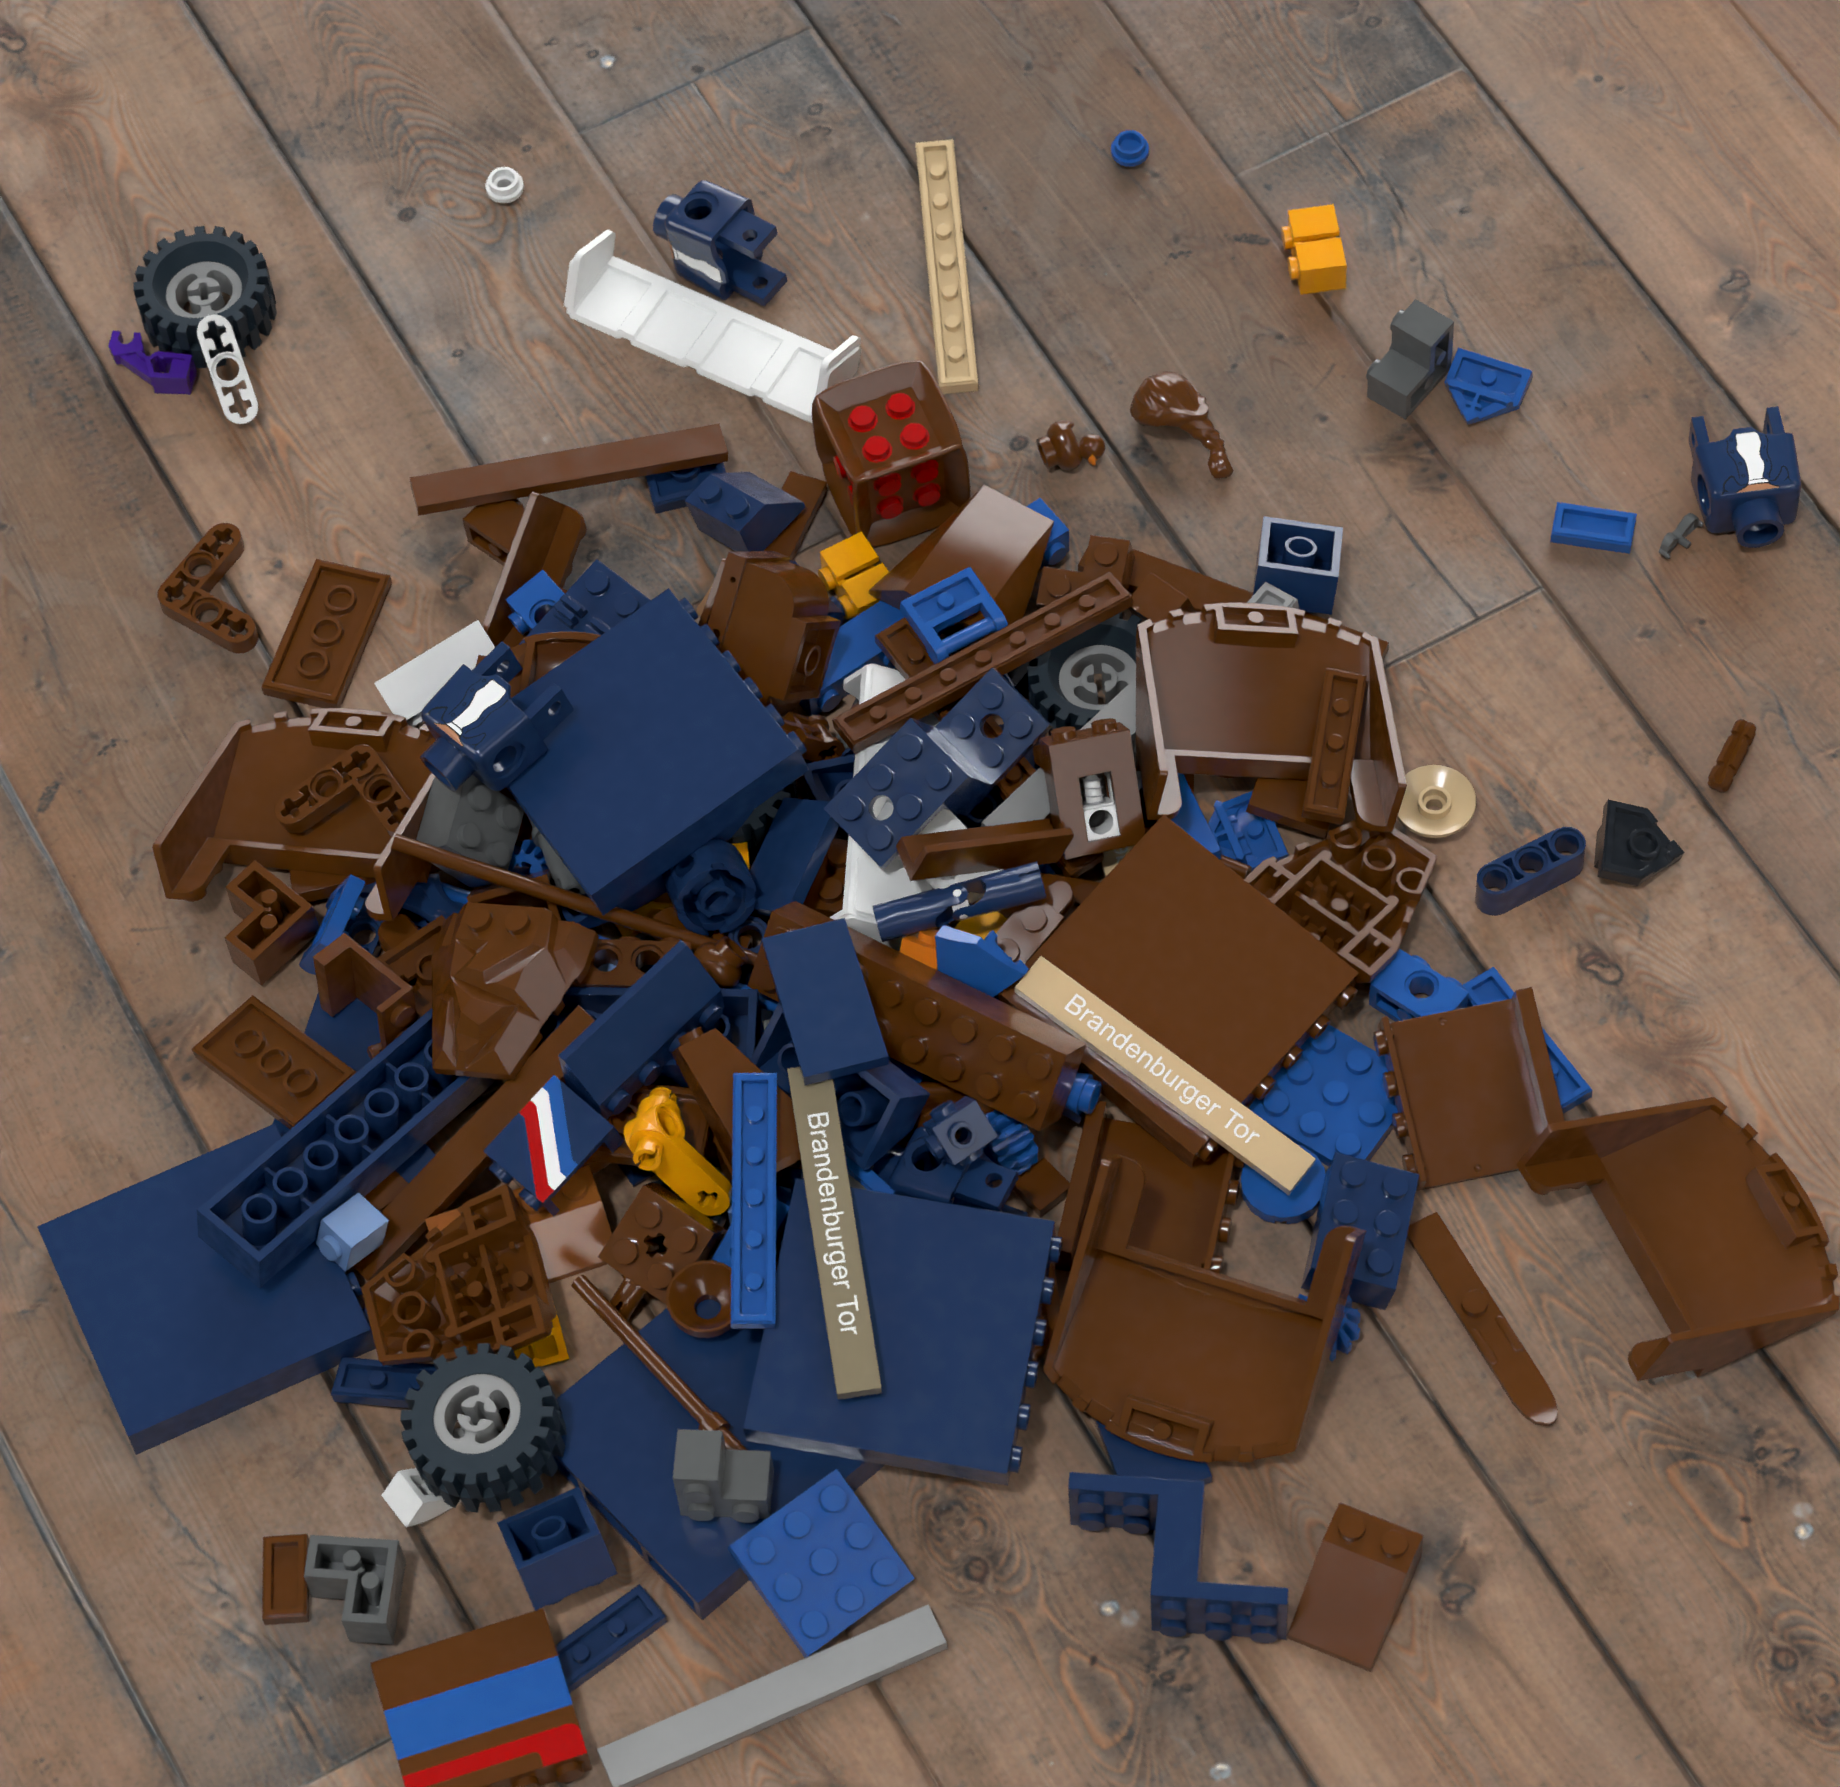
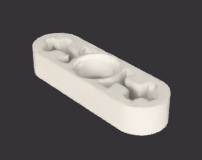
M220 315L206 316L197 327V336L223 412L233 423H248L257 415L258 401L232 326L226 318ZM211 321H215L217 326H225L226 333L221 335L223 346L226 347L231 343L234 349L233 352H222L213 359L210 357L209 350H217L215 342L212 338L205 339L204 332L209 330L208 323ZM232 358L238 363L239 374L234 380L224 381L219 378L216 367L220 360ZM242 380L245 381L247 388L239 389L241 398L243 400H250L252 403V407L247 409L248 416L241 418L238 413H231L229 406L235 404L232 392L224 396L222 387L236 386Z

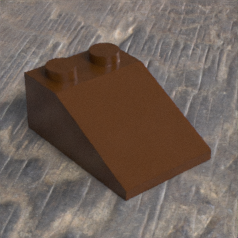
M1339 1502L1320 1545L1287 1634V1639L1371 1672L1422 1557L1423 1535Z

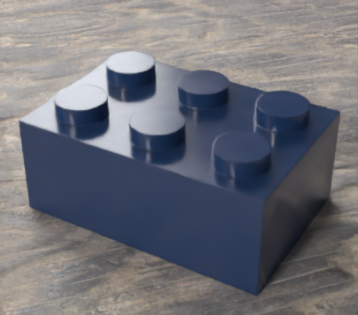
M1335 1152L1325 1173L1301 1288L1310 1290L1326 1235L1338 1226H1353L1366 1230V1235L1348 1295H1350L1352 1302L1386 1310L1397 1287L1419 1174Z

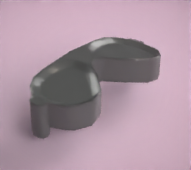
M1688 513L1672 533L1669 532L1665 535L1658 553L1670 559V553L1678 543L1688 549L1692 543L1685 537L1698 526L1702 527L1704 523L1693 513Z

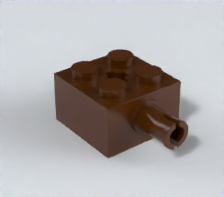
M660 1184L643 1185L598 1255V1258L620 1272L624 1278L611 1298L610 1303L627 1321L630 1320V1316L645 1293H650L666 1304V1290L673 1276L683 1267L693 1262L709 1260L727 1230ZM661 1236L666 1237L663 1244L668 1249L664 1252L659 1251L660 1244L657 1242V1238Z

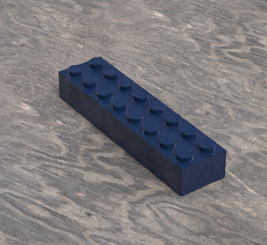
M431 1008L197 1209L198 1237L257 1287L261 1288L317 1239L320 1223L324 1217L357 1193L365 1197L498 1079L435 1073L432 1068Z

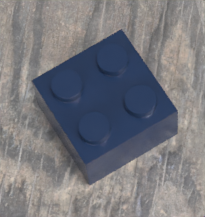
M1263 516L1256 559L1253 595L1267 582L1298 599L1299 609L1305 610L1308 613L1332 615L1339 578L1343 527Z
M579 1486L497 1522L535 1611L544 1606L556 1604L563 1598L582 1589L599 1585L605 1579L618 1574Z

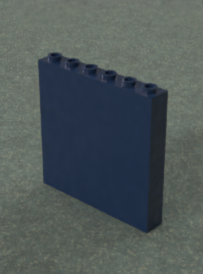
M669 588L511 698L512 703L524 711L554 682L562 688L574 709L543 740L548 750L507 785L506 788L603 916L809 771L802 757L807 750L794 731H791L789 734L784 732L781 727L785 722L772 704L766 707L763 706L759 701L763 698V695L750 677L742 680L738 675L741 668L728 650L721 654L716 647L720 642L707 624L700 627L695 621L699 617L685 597L679 601Z
M272 1124L37 1226L136 1455L339 1365L341 1357L356 1358L376 1349L366 1307L361 1309L357 1297L363 1294L354 1272L351 1271L345 1274L344 1270L335 1261L325 1258L319 1246L316 1245V1240L265 1285L259 1288L198 1237L197 1209L281 1138L276 1124Z
M796 1178L776 1270L775 1328H764L743 1427L746 1440L1008 1486L1011 1472L1019 1473L1023 1447L1016 1446L1019 1430L1027 1431L1031 1404L1024 1403L1027 1387L1035 1388L1039 1362L1032 1361L1035 1345L1043 1346L1047 1320L1040 1319L1042 1305H1050L1053 1296L1055 1279L1048 1278L1050 1263H1058L1061 1253L1062 1237L1056 1236L1055 1221L850 1187L882 1393L838 1400L804 1179Z
M704 1300L697 1305L695 1312L703 1319H711L718 1315L721 1306L714 1300ZM666 1308L639 1330L638 1333L712 1412L717 1411L730 1424V1432L747 1450L771 1451L774 1477L770 1516L835 1469H838L854 1492L885 1466L884 1464L747 1441L743 1427L764 1328H731L728 1332L710 1338L695 1337L680 1330L673 1322ZM623 1343L556 1399L563 1413L561 1415L566 1424L567 1435L561 1436L566 1446L563 1457L555 1455L553 1457L558 1466L557 1470L574 1488L580 1487L584 1498L688 1607L703 1620L749 1581L727 1547L766 1519L743 1523L734 1520L732 1517H714L709 1521H697L688 1516H681L673 1482L677 1429L699 1430L700 1424Z

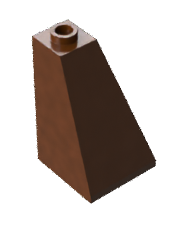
M698 1027L679 1037L678 1040L681 1046L672 1051L671 1054L732 1168L733 1073L763 1072L716 1028L704 1034L701 1027ZM778 1086L776 1172L801 1160L792 1099Z

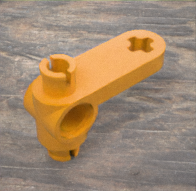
M665 1087L654 1088L649 1096L640 1102L636 1117L624 1126V1138L629 1149L634 1154L633 1162L637 1164L640 1161L638 1166L640 1169L652 1170L687 1204L703 1215L716 1216L724 1213L728 1209L732 1197L731 1183L684 1139L685 1128L680 1117V1108L676 1104L677 1097L675 1093L670 1095L671 1090ZM703 1190H704L706 1193H708V1195H706V1196L703 1195V1194H702ZM715 1192V1193H717L718 1195H717V1197H715V1196L712 1195L711 1193Z

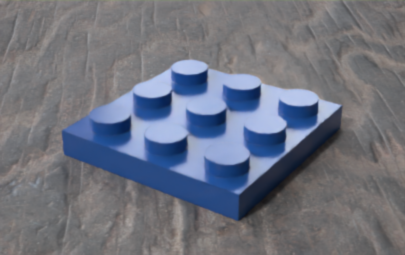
M1328 1025L1316 1040L1309 1037L1300 1048L1304 1052L1298 1061L1289 1070L1282 1067L1273 1077L1276 1083L1271 1091L1261 1101L1256 1098L1248 1109L1294 1143L1302 1145L1313 1152L1320 1162L1328 1167L1335 1152L1370 1161L1394 1129L1392 1114L1398 1113L1394 1097H1387L1383 1084V1073L1388 1072L1385 1057H1378L1376 1051L1333 1026Z
M838 1469L832 1471L727 1547L804 1658L811 1655L915 1579Z

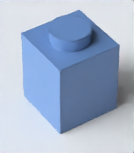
M357 1193L321 1220L316 1245L319 1246L325 1258L335 1261L346 1272L383 1244L389 1220L360 1193Z

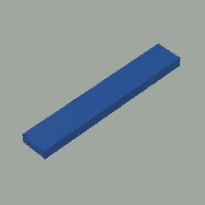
M733 1073L731 1328H775L777 1073Z

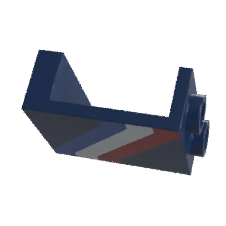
M553 1075L483 1151L493 1162L488 1169L500 1181L509 1185L513 1180L522 1188L518 1195L533 1210L538 1212L543 1207L552 1216H555L560 1210L551 1200L554 1195L602 1144L614 1153L624 1142V1139L613 1125Z

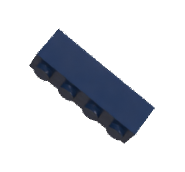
M682 940L558 1055L566 1086L606 1120L612 1114L618 1115L623 1112L630 1104L632 1095L643 1085L649 1086L659 1077L662 1067L673 1057L671 1052L681 1046L678 1040L679 1037L698 1027H701V1029L712 1027L723 1013L725 1007L721 989Z
M779 1002L750 1061L763 1073H777V1086L791 1098L787 1069L799 1067ZM890 1061L889 1065L834 1078L833 1082L845 1155L863 1170L869 1169L913 1129L930 1093Z

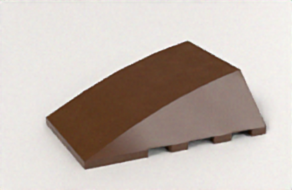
M984 485L869 590V594L900 610L901 601L971 567L1003 612L1008 625L1025 615L1054 521ZM978 611L954 625L964 629L985 617L981 611ZM993 632L990 633V634H988V635H986L985 637H983V638H981V639L975 641L974 643H976V642H978V641H980V640H982V639L988 637L989 635L993 634Z

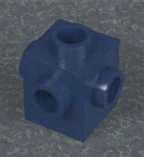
M967 1096L956 1103L949 1100L940 1104L929 1113L932 1118L922 1124L928 1133V1136L924 1138V1142L936 1160L943 1158L944 1161L953 1165L960 1163L961 1166H964L976 1160L983 1154L981 1148L998 1137L977 1101Z

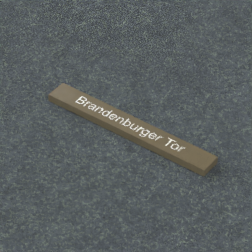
M788 1068L789 1085L837 1399L882 1393L834 1082L833 1079L805 1086L800 1068Z

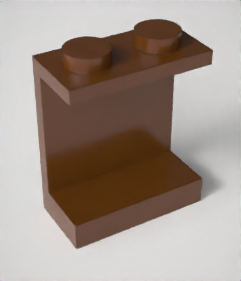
M343 933L313 956L321 1008L333 1017L358 998L377 1014L382 1050L417 1021L413 987L347 934Z

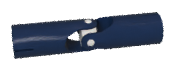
M1036 861L955 883L947 888L928 890L876 904L872 907L881 940L885 942L919 933V931L947 925L955 920H966L1045 899L1047 896ZM970 892L984 895L974 905H971L967 898Z

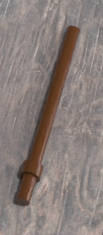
M580 1275L573 1281L572 1288L700 1424L699 1430L722 1431L726 1450H747L730 1432V1424L717 1411L712 1412L585 1275Z

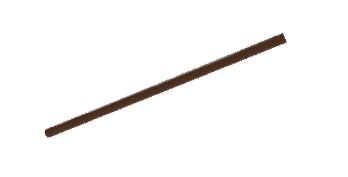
M397 833L391 846V850L660 939L673 937L681 939L683 942H691L693 950H696L704 943H717L719 941L617 906L603 916L587 896ZM743 949L748 960L742 966L753 969L758 953Z

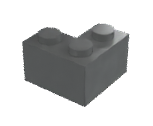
M1417 299L1405 311L1402 309L1394 316L1390 325L1392 344L1389 351L1381 360L1376 359L1370 365L1366 374V379L1368 380L1367 397L1405 420L1444 378L1452 364L1454 321Z
M677 1429L673 1482L681 1516H688L697 1521H709L714 1517H732L734 1520L743 1523H751L758 1519L770 1517L774 1477L771 1451L726 1450L722 1431Z
M310 1535L304 1578L311 1596L315 1598L345 1599L342 1624L349 1642L394 1644L406 1560L399 1540Z

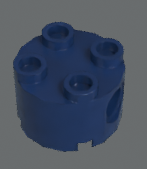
M711 839L662 874L667 894L678 919L686 929L701 935H710L708 931L717 929L720 934L730 932L744 923L755 908L756 899L754 895L756 885L745 860L734 845L724 840Z

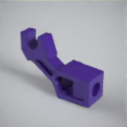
M112 330L108 346L116 365H124L152 385L154 392L157 394L191 395L197 372L192 355L156 351L148 357L145 354L141 333L134 332L133 340L128 344H122L124 340L121 331Z

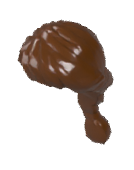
M1165 371L1145 379L1132 399L1130 407L1131 416L1143 426L1158 427L1165 425L1183 429L1210 450L1208 467L1213 477L1227 478L1231 476L1234 470L1225 454L1224 440L1220 438L1219 431L1214 429L1212 422L1208 419L1209 408L1206 403V397L1197 392L1186 377L1176 372Z

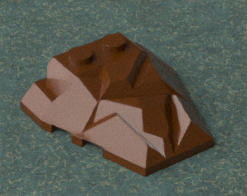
M1355 820L1328 831L1327 839L1310 846L1306 841L1295 846L1294 854L1277 861L1273 856L1262 861L1244 880L1359 972L1356 983H1370L1395 959L1405 932L1409 927L1418 902L1434 869L1437 856L1395 828H1393V832L1366 831L1358 827Z
M467 902L459 913H453L445 919L432 954V1068L435 1073L514 1080L542 1040L543 1036L539 1031L551 1013L556 1016L560 1014L565 1007L564 1002L561 1000L574 981L581 984L588 974L599 940L597 933L573 921H558L552 911L540 907Z
M507 1184L466 1201L457 1209L461 1214L442 1231L437 1227L433 1228L425 1235L429 1240L410 1257L403 1253L361 1287L378 1359L382 1365L433 1361L441 1355L445 1359L457 1358L454 1349L466 1346L470 1355L477 1354V1344L489 1343L494 1354H498L501 1345L511 1347L515 1351L551 1335L553 1328L551 1320L556 1317L557 1313L538 1242L533 1231L526 1225L522 1209L512 1189Z

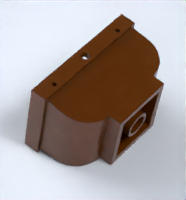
M775 551L728 552L707 625L713 633L716 629L719 630L720 636L718 640L720 644L716 646L721 654L726 650L732 654L741 668L738 675L742 680H745L747 677L753 680L763 695V698L759 700L763 706L766 707L772 704L780 716H784L789 711L792 712L802 699L819 698L841 620L827 616L829 597L826 587L819 576L807 568L789 562V556Z

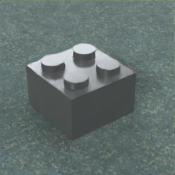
M473 774L455 792L451 791L435 777L416 840L508 870L524 811L518 803L499 791L491 790ZM432 863L470 888L494 884Z

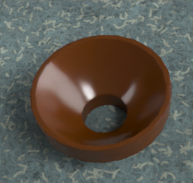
M702 1260L683 1267L673 1276L666 1290V1304L669 1315L680 1330L695 1337L710 1338L719 1336L731 1329V1267L717 1261ZM704 1300H714L721 1306L718 1315L711 1319L699 1317L695 1309Z

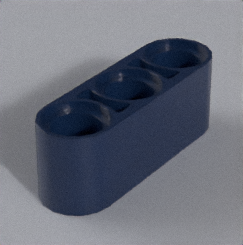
M1573 827L1557 828L1485 864L1477 873L1475 893L1477 908L1487 915L1498 916L1578 876L1584 865L1586 847L1584 835ZM1567 851L1572 853V855H1563L1559 852ZM1533 869V870H1535V871H1537V872H1536V873H1527V872H1525V871H1523V870ZM1497 887V888H1500V889H1502V890H1500V891H1491V890H1489V889H1487V888Z

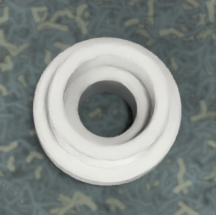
M499 167L493 170L486 181L487 195L498 203L512 202L518 199L524 190L522 177L510 167Z

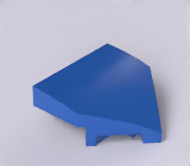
M1458 348L1445 379V387L1468 425L1519 409L1533 374L1532 370Z
M1252 791L1223 803L1216 800L1214 804L1215 810L1208 825L1221 849V854L1250 865L1252 872L1262 861L1274 856L1279 861L1288 857L1289 854L1274 821L1246 812Z
M942 925L935 935L938 971L991 997L996 996L1023 977L1029 968L1021 960L1012 961V957H1009L998 946V935L994 931L989 932L983 940L980 936Z

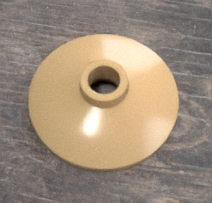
M1427 765L1413 769L1405 775L1407 788L1397 818L1408 830L1424 837L1441 838L1459 832L1471 821L1476 809V795L1473 786L1463 774L1446 766ZM1437 806L1440 810L1434 811L1428 809V807Z

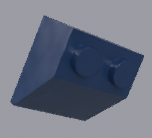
M751 472L712 473L684 500L698 529L736 552L764 551L806 507L801 500Z

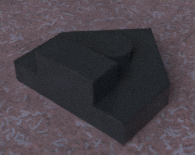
M1609 799L1603 806L1602 825L1597 831L1594 867L1598 868L1597 877L1638 886L1679 861L1685 852L1675 840L1670 841L1658 827V820L1648 808Z

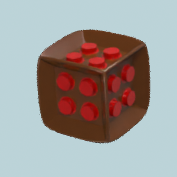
M906 361L889 365L837 383L815 396L812 403V423L816 450L822 463L829 490L852 536L862 531L872 547L901 541L938 528L971 498L968 459L962 445L957 423L937 381L922 361Z

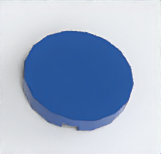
M1298 1145L1315 1157L1316 1160L1290 1195H1287L1246 1163L1244 1164L1241 1174L1242 1198L1250 1211L1262 1220L1271 1223L1286 1221V1224H1294L1312 1216L1318 1209L1325 1178V1168L1318 1157L1304 1146Z

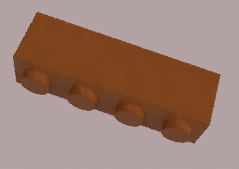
M589 1165L581 1167L551 1199L560 1210L555 1216H552L543 1207L538 1212L533 1210L518 1195L522 1191L521 1187L512 1190L522 1209L526 1225L533 1231L537 1239L549 1284L607 1265V1263L598 1258V1255L612 1233ZM457 1209L426 1218L425 1222L428 1232L435 1227L442 1231L461 1214Z

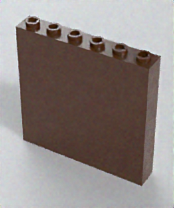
M1164 814L1025 963L1030 969L1040 956L1044 957L1245 1107L1255 1097L1261 1101L1271 1091L1276 1083V1080L1273 1079L1275 1074L1282 1067L1289 1070L1303 1054L1304 1050L1300 1048L1309 1037L1316 1040L1330 1024L1331 1020L1327 1018L1336 1007L1343 1010L1358 992L1354 986L1359 972ZM1023 977L998 994V1000L1073 1036L1014 992L1015 986ZM1086 1046L1077 1072L1092 1074L1094 1080L1101 1082L1102 1095L1190 1168L1200 1158L1204 1162L1210 1159L1219 1148V1143Z

